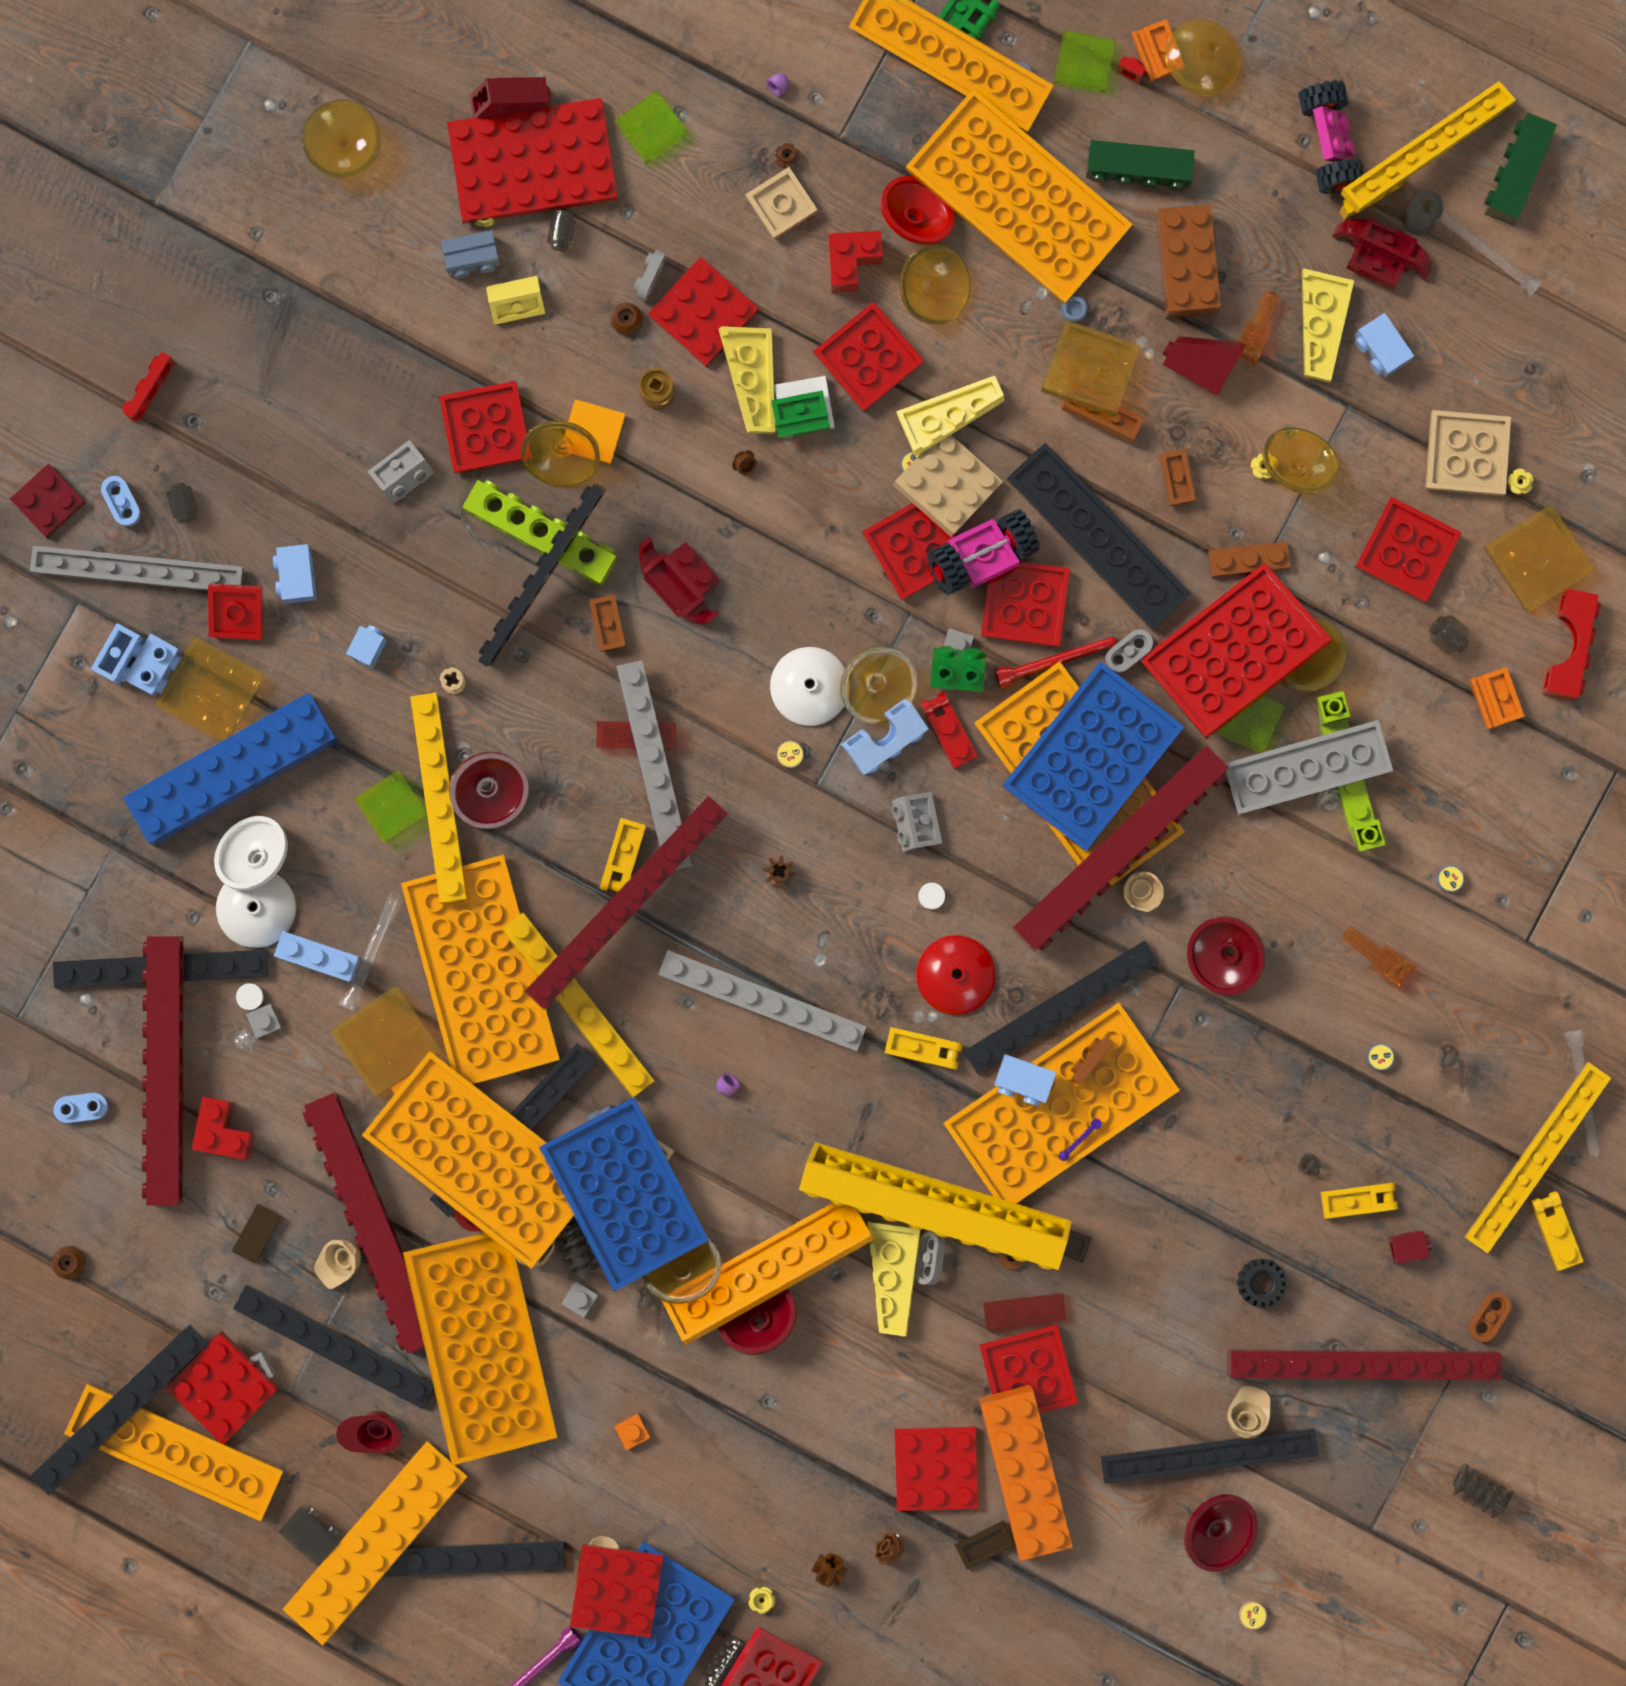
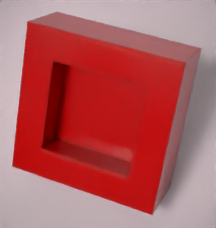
M1123 55L1116 72L1140 84L1146 67L1137 58H1127Z

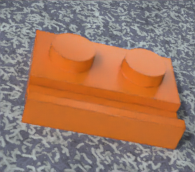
M1167 19L1131 33L1143 66L1146 67L1145 73L1149 83L1158 78L1161 79L1185 70L1186 66Z
M1507 667L1469 680L1486 730L1525 717Z

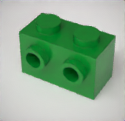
M950 646L933 647L930 687L983 692L986 652L976 648L958 650Z

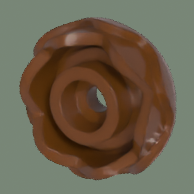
M628 302L614 307L610 316L611 326L621 335L636 333L643 321L641 310L636 305ZM625 316H628L629 319H628V320H624V317H625Z
M66 1246L58 1249L52 1258L53 1271L57 1276L66 1280L79 1277L86 1263L85 1256L75 1246ZM67 1260L70 1261V1265H66Z
M886 1533L883 1540L876 1544V1554L874 1557L879 1560L880 1564L891 1565L899 1561L904 1552L902 1538L897 1533Z

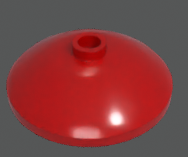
M902 176L893 179L886 185L881 194L880 208L885 221L895 233L910 242L921 245L939 243L949 235L954 226V210L914 176Z
M951 935L936 940L925 949L917 965L916 981L922 997L931 1007L945 1014L962 1015L978 1009L988 1000L995 986L996 969L990 953L982 944L966 936ZM959 969L962 972L960 979L952 977L953 970Z

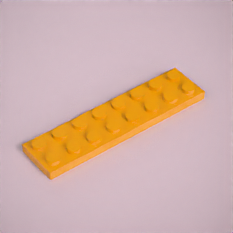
M863 0L849 25V28L965 96L974 88L1013 123L1027 132L1030 131L1055 86L910 0Z
M831 1203L661 1300L682 1342L686 1346L874 1239L855 1207Z
M86 1384L64 1434L71 1437L114 1394L91 1384ZM143 1407L99 1448V1450L260 1522L265 1516L285 1471Z
M427 1441L282 1610L324 1646L468 1476L455 1465H452L451 1461Z

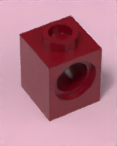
M1422 1230L1388 1237L1395 1264L1428 1258V1251L1432 1250L1430 1238L1428 1235H1424Z

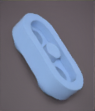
M111 476L105 479L101 486V493L114 519L122 526H134L141 518V510L128 484L118 476ZM120 487V493L113 495V488ZM132 510V516L124 518V512Z
M100 1093L65 1096L56 1101L54 1115L63 1123L97 1120L107 1114L109 1103L107 1098ZM92 1101L98 1104V1108L95 1111H91L89 1108ZM67 1104L71 1107V1112L68 1115L63 1113V1107Z

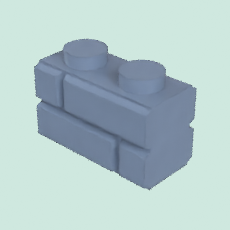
M492 230L441 241L448 275L454 276L456 279L468 277L470 275L469 272L480 270V273L492 272L495 270V266H500Z

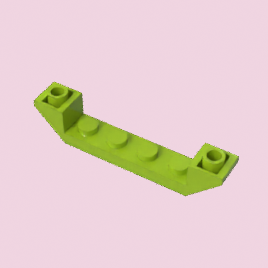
M1344 691L1317 698L1322 735L1350 728L1347 720L1350 717ZM1364 780L1337 787L1347 827L1358 851L1386 845L1379 819L1375 820Z

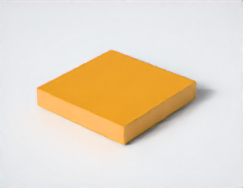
M575 399L560 450L611 465L626 414Z

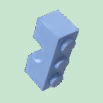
M902 700L884 713L889 721L890 729L887 736L883 739L872 740L861 729L841 744L855 767L863 775L871 774L878 770L882 762L888 758L898 756L902 752L903 747L909 743L919 741L924 736V732L929 730L908 700Z
M282 931L274 957L354 983L362 961L361 957Z

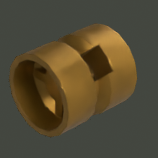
M651 368L640 377L639 390L644 404L653 409H662L671 403L674 396V387L669 373L664 369Z

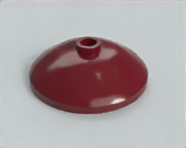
M483 752L469 757L455 770L449 785V798L456 814L467 824L483 829L497 828L516 818L525 806L529 792L527 776L522 767L510 756L499 752ZM484 781L490 782L487 787H481Z
M1218 916L1206 920L1192 933L1187 947V959L1192 974L1201 985L1218 994L1235 995L1251 988L1261 977L1265 967V949L1257 932L1246 922L1230 916ZM1229 947L1235 950V955L1229 953Z
M786 1289L718 1327L719 1332L726 1344L739 1353L761 1355L773 1351L787 1340L794 1329L797 1318L795 1301ZM765 1321L762 1327H758L760 1322Z
M1233 1494L1214 1496L1202 1503L1190 1517L1184 1534V1546L1189 1559L1199 1568L1209 1572L1225 1571L1240 1563L1252 1549L1257 1537L1258 1520L1253 1507L1243 1498Z

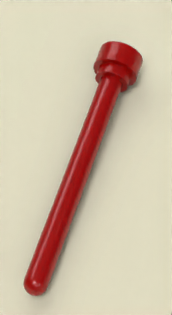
M1115 637L1105 638L1013 669L1011 667L1006 668L1005 666L994 669L997 684L1000 689L1009 687L1012 682H1015L1016 678L1050 668L1059 661L1063 664L1112 648L1117 644V639Z

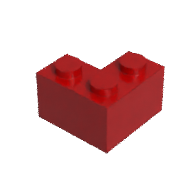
M881 231L828 234L831 293L857 291V266L882 264Z
M202 1097L192 1150L249 1160L255 1133L229 1128L234 1102Z

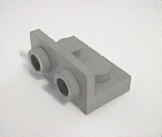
M410 440L367 471L392 504L405 497L407 493L425 482L434 473Z
M932 792L907 795L892 801V814L896 819L898 827V842L903 852L942 844Z

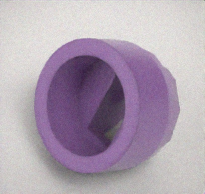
M776 73L767 79L766 83L771 92L780 97L787 91L789 79L783 73Z
M723 1073L716 1083L717 1092L720 1093L722 1091L724 1097L733 1095L740 1087L739 1081L728 1073Z

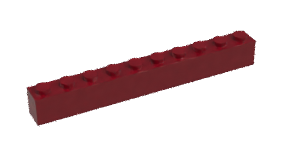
M1206 745L1023 917L1012 930L1033 952L1038 948L1041 951L1047 948L1053 942L1050 938L1052 934L1057 930L1060 933L1066 930L1073 923L1069 918L1076 912L1080 915L1092 905L1089 900L1096 893L1099 897L1102 896L1111 887L1108 882L1115 875L1120 879L1131 868L1128 863L1134 857L1140 860L1150 850L1147 845L1153 839L1159 842L1169 832L1166 827L1173 820L1178 824L1188 814L1185 809L1192 802L1197 806L1208 795L1205 790L1211 784L1216 788L1227 778L1224 772L1229 767Z
M710 796L706 797L529 985L524 993L542 1010H545L728 813Z
M147 936V942H143L142 948L143 957L147 958V968H144L142 973L143 984H147V995H143L142 999L143 1011H147V1022H143L142 1026L143 1038H147V1049H143L142 1062L143 1065H146V1076L142 1078V1090L146 1092V1102H143L142 1117L146 1118V1129L142 1131V1144L146 1145V1156L142 1158V1171L146 1172V1183L142 1184V1198L146 1199V1205H180L183 1203L184 936Z
M332 1093L304 1105L306 1112H303V1116L307 1126H313L316 1133L313 1140L319 1152L323 1151L327 1161L323 1162L328 1176H333L337 1184V1186L333 1187L339 1201H344L347 1210L344 1211L347 1223L349 1226L354 1225L357 1235L354 1236L357 1247L360 1251H365L368 1259L364 1261L366 1269L370 1276L375 1275L378 1283L375 1286L376 1293L380 1301L385 1300L387 1304L386 1317L390 1325L395 1324L399 1334L395 1337L401 1351L405 1349L406 1353L409 1354L425 1346L404 1260V1252L337 1093Z
M1227 1349V1376L1230 1378L1501 1380V1353L1497 1351Z

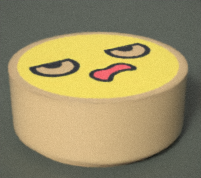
M794 741L782 743L777 750L779 763L786 768L797 767L803 760L802 747Z
M1248 1601L1240 1607L1239 1619L1246 1628L1258 1629L1266 1622L1267 1613L1260 1603Z

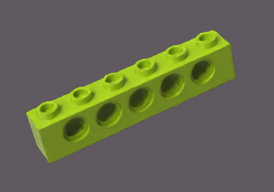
M477 480L462 506L464 512L540 554L544 552L549 553L553 547L551 543L553 537L559 530L563 532L567 524L557 518L552 521L544 517L546 513L536 506L532 505L531 508L521 504L523 500L512 493H508L507 496L498 491L500 487L488 480L485 483ZM498 500L502 502V508L498 512L488 510L489 504L492 501ZM516 513L525 515V520L520 525H515L511 522L513 515ZM538 526H546L548 533L544 537H536L534 535L535 529ZM580 531L559 564L603 587L617 562L616 556L613 555L614 550L602 543L600 546L590 542L592 538ZM585 551L594 553V559L589 563H584L580 560L581 554Z

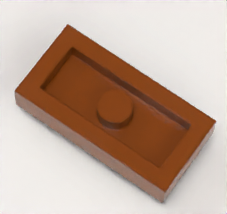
M1186 449L1160 454L1159 460L1169 507L1195 502L1196 497Z
M615 594L589 600L600 652L626 647Z
M1103 1036L1101 1040L1096 1037L1087 1048L1090 1054L1086 1059L1082 1060L1079 1058L1070 1071L1074 1073L1071 1079L1080 1085L1114 1042L1107 1036Z

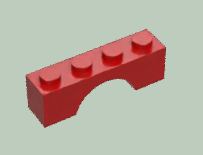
M1568 588L1562 592L1557 618L1569 628L1573 637V648L1570 656L1564 663L1552 665L1547 669L1542 695L1574 701L1579 698V695H1583L1586 680L1582 679L1584 669H1588L1591 655L1587 654L1589 644H1593L1596 629L1592 628L1594 618H1598L1601 609V603H1597L1599 595Z

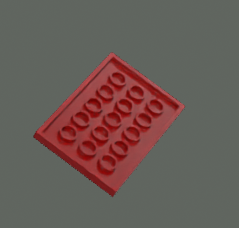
M602 98L447 122L463 224L474 223L477 220H487L488 218L494 220L618 200Z
M1264 563L1143 656L1140 662L1207 740L1332 643V639Z

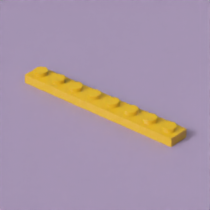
M1498 81L1342 190L1341 195L1359 213L1513 106L1516 99Z
M435 692L410 696L439 900L441 904L467 900L455 811L449 798L450 776L438 694Z
M524 913L501 929L537 977L557 957ZM574 978L555 1000L632 1098L654 1082L653 1078Z
M1586 1063L1465 1235L1467 1240L1486 1253H1489L1608 1084L1611 1077L1591 1063Z

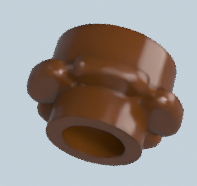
M784 143L783 146H778L774 152L777 165L783 168H793L796 166L797 160L800 159L799 150L794 148V145L791 143ZM786 153L790 155L788 158L784 156Z
M750 450L738 452L732 462L733 470L742 475L751 474L757 466L754 453Z

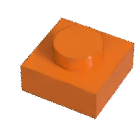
M639 1413L614 1426L626 1451L651 1438Z

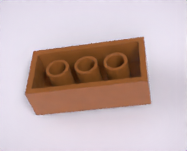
M1211 204L1158 209L1156 227L1165 319L1217 315L1221 308Z

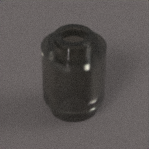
M554 211V215L550 217L547 243L551 245V249L564 252L567 248L573 246L576 227L575 215L573 213Z
M185 483L170 486V491L166 492L172 517L176 518L178 524L196 520L198 518L196 514L198 508L192 487L186 486Z

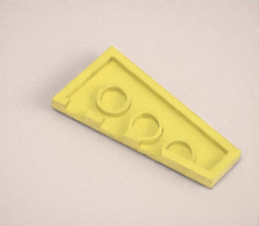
M1303 268L1304 377L1327 383L1331 382L1354 280Z
M720 327V337L747 433H775V419L771 400H774L772 329Z
M992 376L896 412L909 445L916 457L1005 400L996 377Z
M867 1222L868 1230L874 1239L870 1242V1252L873 1263L879 1333L906 1337L921 1230Z

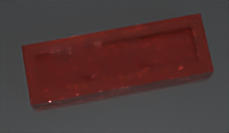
M597 721L596 748L636 749L630 722ZM657 722L664 750H676L677 723Z
M1063 1293L983 1302L986 1330L1066 1320Z

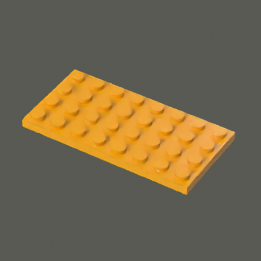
M974 88L905 168L1062 303H1066L1133 225Z
M1059 661L977 720L974 725L1011 774L1079 687ZM1144 777L1086 852L1048 822L1046 824L1076 865L1079 866L1156 792ZM1173 820L1166 827L1169 832L1159 842L1153 839L1147 845L1150 850L1140 860L1134 857L1128 863L1131 868L1121 878L1185 833L1180 824ZM1115 875L1108 883L1112 886L1120 879Z
M504 855L463 866L467 900L441 904L436 874L401 883L450 1067L472 1085L560 1060L547 1009L542 1010L524 993L537 978V975L501 930L520 915Z
M1118 1002L1031 1062V1064L1056 1072L1046 1103L1039 1102L1038 1106L1023 1101L1024 1096L1014 1093L1013 1097L998 1093L999 1087L996 1086L943 1124L992 1196L1012 1203H1018L1180 1090ZM1103 1036H1107L1114 1043L1084 1081L1078 1085L1071 1079V1076L1074 1074L1070 1071L1079 1058L1082 1060L1086 1059L1090 1054L1087 1048L1096 1037L1101 1040ZM1093 1119H1099L1102 1123L1101 1127L1094 1129L1069 1154L1067 1161H1061L1059 1153L1066 1151L1091 1126Z
M430 1051L362 1134L363 1138L530 1269L535 1266L574 1216L538 1148L546 1144V1142Z
M485 1233L404 1252V1260L452 1465L557 1438L515 1256Z

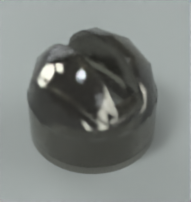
M1306 1153L1301 1158L1298 1168L1303 1174L1312 1177L1320 1173L1319 1169L1322 1167V1162L1317 1156Z

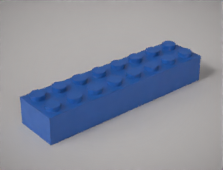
M308 692L129 793L123 799L148 844L155 846L336 744L339 740L314 696Z

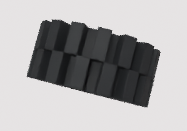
M1253 1259L1248 1264H1245L1238 1273V1292L1246 1302L1253 1306L1267 1308L1271 1305H1276L1284 1297V1292L1287 1291V1277L1284 1275V1270L1273 1261ZM1261 1272L1267 1273L1272 1279L1271 1289L1263 1294L1257 1293L1252 1287L1253 1277Z

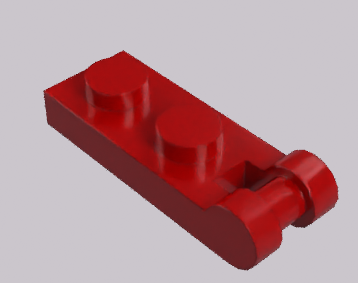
M161 351L159 356H155L151 360L148 367L150 371L146 378L140 379L136 385L135 392L137 393L132 401H127L123 404L122 411L131 421L136 422L142 418L173 367L175 361L168 354Z
M942 691L936 695L937 698L929 702L925 700L920 703V706L953 769H956L978 756L951 707L946 694ZM942 707L945 714L936 718L933 711Z

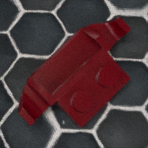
M1371 217L1369 220L1357 218L1343 221L1336 226L1332 235L1335 239L1346 237L1353 240L1351 246L1355 247V250L1346 269L1391 290H1394L1403 271L1408 272L1410 268H1413L1421 274L1424 281H1427L1431 272V261L1426 251L1417 243L1418 239Z
M650 536L640 543L639 562L644 575L643 579L677 617L681 616L696 624H708L719 615L717 611H711L703 604L705 600L703 596L717 586L721 580L687 542H684L669 555H666L664 552L659 555L653 546V540Z

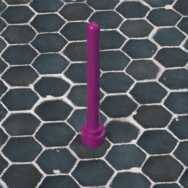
M568 1626L561 1632L562 1636L558 1638L559 1642L510 1686H526L566 1649L568 1651L572 1648L576 1649L583 1640L573 1627Z

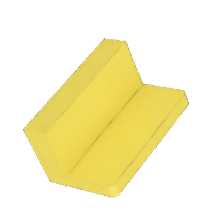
M537 276L486 287L494 325L545 314Z

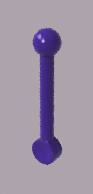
M1093 1119L1091 1126L1066 1151L1059 1153V1159L1067 1161L1069 1154L1094 1129L1101 1127V1121Z

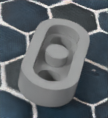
M656 250L654 254H648L644 263V267L647 268L644 276L637 278L633 291L637 292L636 298L645 302L648 300L664 266L666 253Z
M1142 629L1132 631L1108 651L1105 657L1106 666L1115 673L1127 671L1150 652L1153 646L1151 635ZM1141 640L1144 644L1143 647L1136 648L1134 641ZM1114 657H1122L1123 663L1120 665L1115 664Z
M926 1231L920 1237L915 1278L923 1285H935L942 1273L945 1239L944 1237L937 1236L933 1231Z

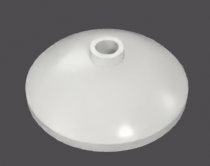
M816 647L799 648L786 654L773 670L770 682L771 697L778 711L789 721L803 726L821 725L836 717L845 706L849 694V678L843 664L832 653ZM813 680L815 686L808 689L805 687V682Z
M264 816L249 817L236 823L224 834L215 852L214 865L219 879L228 887L240 891L252 890L267 883L277 874L286 858L288 842L285 831L277 822Z
M276 874L267 883L252 890H235L224 884L217 898L216 915L221 929L232 941L249 948H263L278 942L282 931L289 932L296 916V900L288 883ZM252 902H256L258 905L257 910L254 912L249 910V905Z

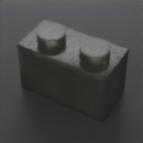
M303 1504L279 1530V1533L319 1567L340 1544L342 1540L340 1535L342 1533L333 1524L329 1523L326 1525L320 1519L321 1514L311 1505L306 1507Z

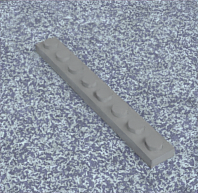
M33 546L30 572L208 591L210 583L242 585L244 568L241 566Z
M640 660L616 667L659 845L661 846L682 823L643 661ZM690 856L676 870L692 867Z
M669 950L658 974L666 979L856 1052L867 1027Z

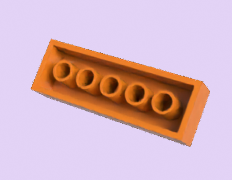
M1031 1385L978 1398L1020 1561L1073 1548Z

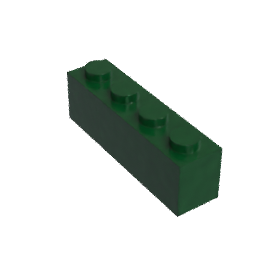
M1527 113L1523 120L1518 119L1513 130V134L1517 135L1514 143L1509 142L1503 155L1504 158H1507L1504 167L1499 166L1493 180L1497 182L1495 190H1489L1484 201V205L1488 206L1485 212L1486 215L1510 225H1515L1521 215L1557 126L1556 123L1531 113Z
M1090 140L1085 178H1091L1093 182L1098 183L1114 180L1120 185H1132L1134 182L1143 183V186L1148 188H1157L1159 185L1169 186L1172 190H1184L1189 188L1192 182L1195 150Z

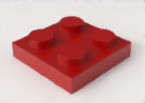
M210 583L208 585L209 637L261 640L263 638V586Z

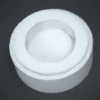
M927 883L920 889L918 899L924 908L934 910L943 904L945 892L940 885Z
M245 984L238 989L236 1000L241 1008L256 1010L264 1001V993L255 984Z

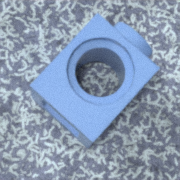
M371 625L367 629L360 626L346 652L347 656L373 669L387 642L382 636L383 631Z

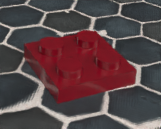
M49 463L10 498L16 507L46 538L51 536L86 503Z

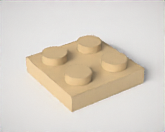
M790 167L745 194L749 204L773 240L818 212Z

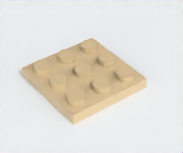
M1432 410L1430 414L1425 490L1494 496L1506 495L1511 417Z
M950 435L922 452L894 481L893 486L952 538L1000 487L1003 481Z

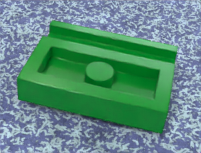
M823 390L771 400L779 439L830 429Z

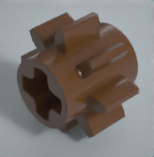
M783 855L780 856L777 862L769 858L771 867L763 868L764 872L770 873L766 883L773 880L776 882V889L783 882L790 886L789 876H796L795 872L789 871L793 861L787 864L784 863ZM778 866L780 869L785 867V877H774V867Z
M830 1553L825 1557L820 1554L811 1571L816 1573L815 1581L828 1588L833 1584L840 1585L847 1572V1568L843 1567V1559L836 1554Z

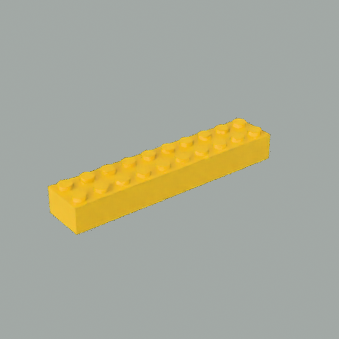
M817 1142L814 1143L799 1187L800 1191L805 1192L810 1197H823L836 1205H849L862 1213H875L881 1215L885 1220L892 1222L901 1221L907 1223L911 1228L918 1230L927 1229L933 1231L937 1236L956 1238L963 1244L970 1246H982L992 1253L1008 1254L1017 1261L1034 1262L1047 1270H1059L1072 1223L1068 1219Z

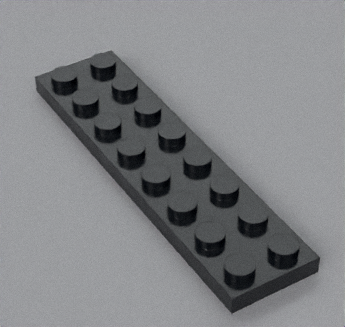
M1046 442L1007 477V481L1151 631L1191 595Z

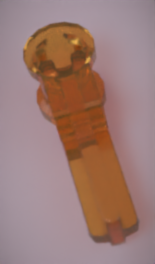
M1266 290L1252 322L1246 321L1237 341L1246 344L1240 357L1252 362L1253 366H1256L1271 332L1266 327L1279 299V296L1273 291Z
M1349 927L1342 935V939L1371 961L1368 966L1371 970L1398 990L1401 989V983L1406 976L1416 969L1408 960L1397 954L1390 947L1384 945L1380 949L1353 927ZM1401 967L1402 969L1400 970V972H1399V973L1397 974V976L1395 977L1396 972H1397V971L1399 970V968Z

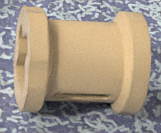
M457 668L445 669L440 675L441 685L448 693L458 694L465 688L466 679ZM456 675L459 683L457 685L452 684L449 687L448 677L454 678Z

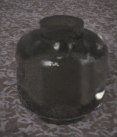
M1453 615L1439 616L1429 628L1431 633L1430 641L1446 654H1452L1456 651L1461 652L1469 643L1467 639L1469 635L1468 627Z

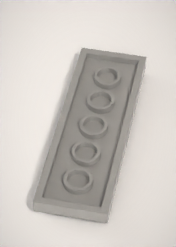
M1379 720L1225 763L1229 767L1226 770L1238 815L1393 772Z

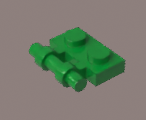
M949 0L938 17L958 29L964 30L970 36L980 41L984 35L983 30L989 22H993L997 16L996 11L1001 4L996 0H992L988 6L982 3L983 0ZM976 11L981 16L974 25L969 22V19Z

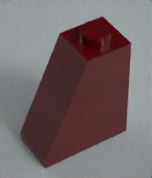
M546 77L486 78L470 95L473 118L545 107L550 101L551 91L549 86H547Z
M1179 336L1175 343L1169 341L1162 354L1166 359L1162 365L1218 395L1246 344L1235 341Z

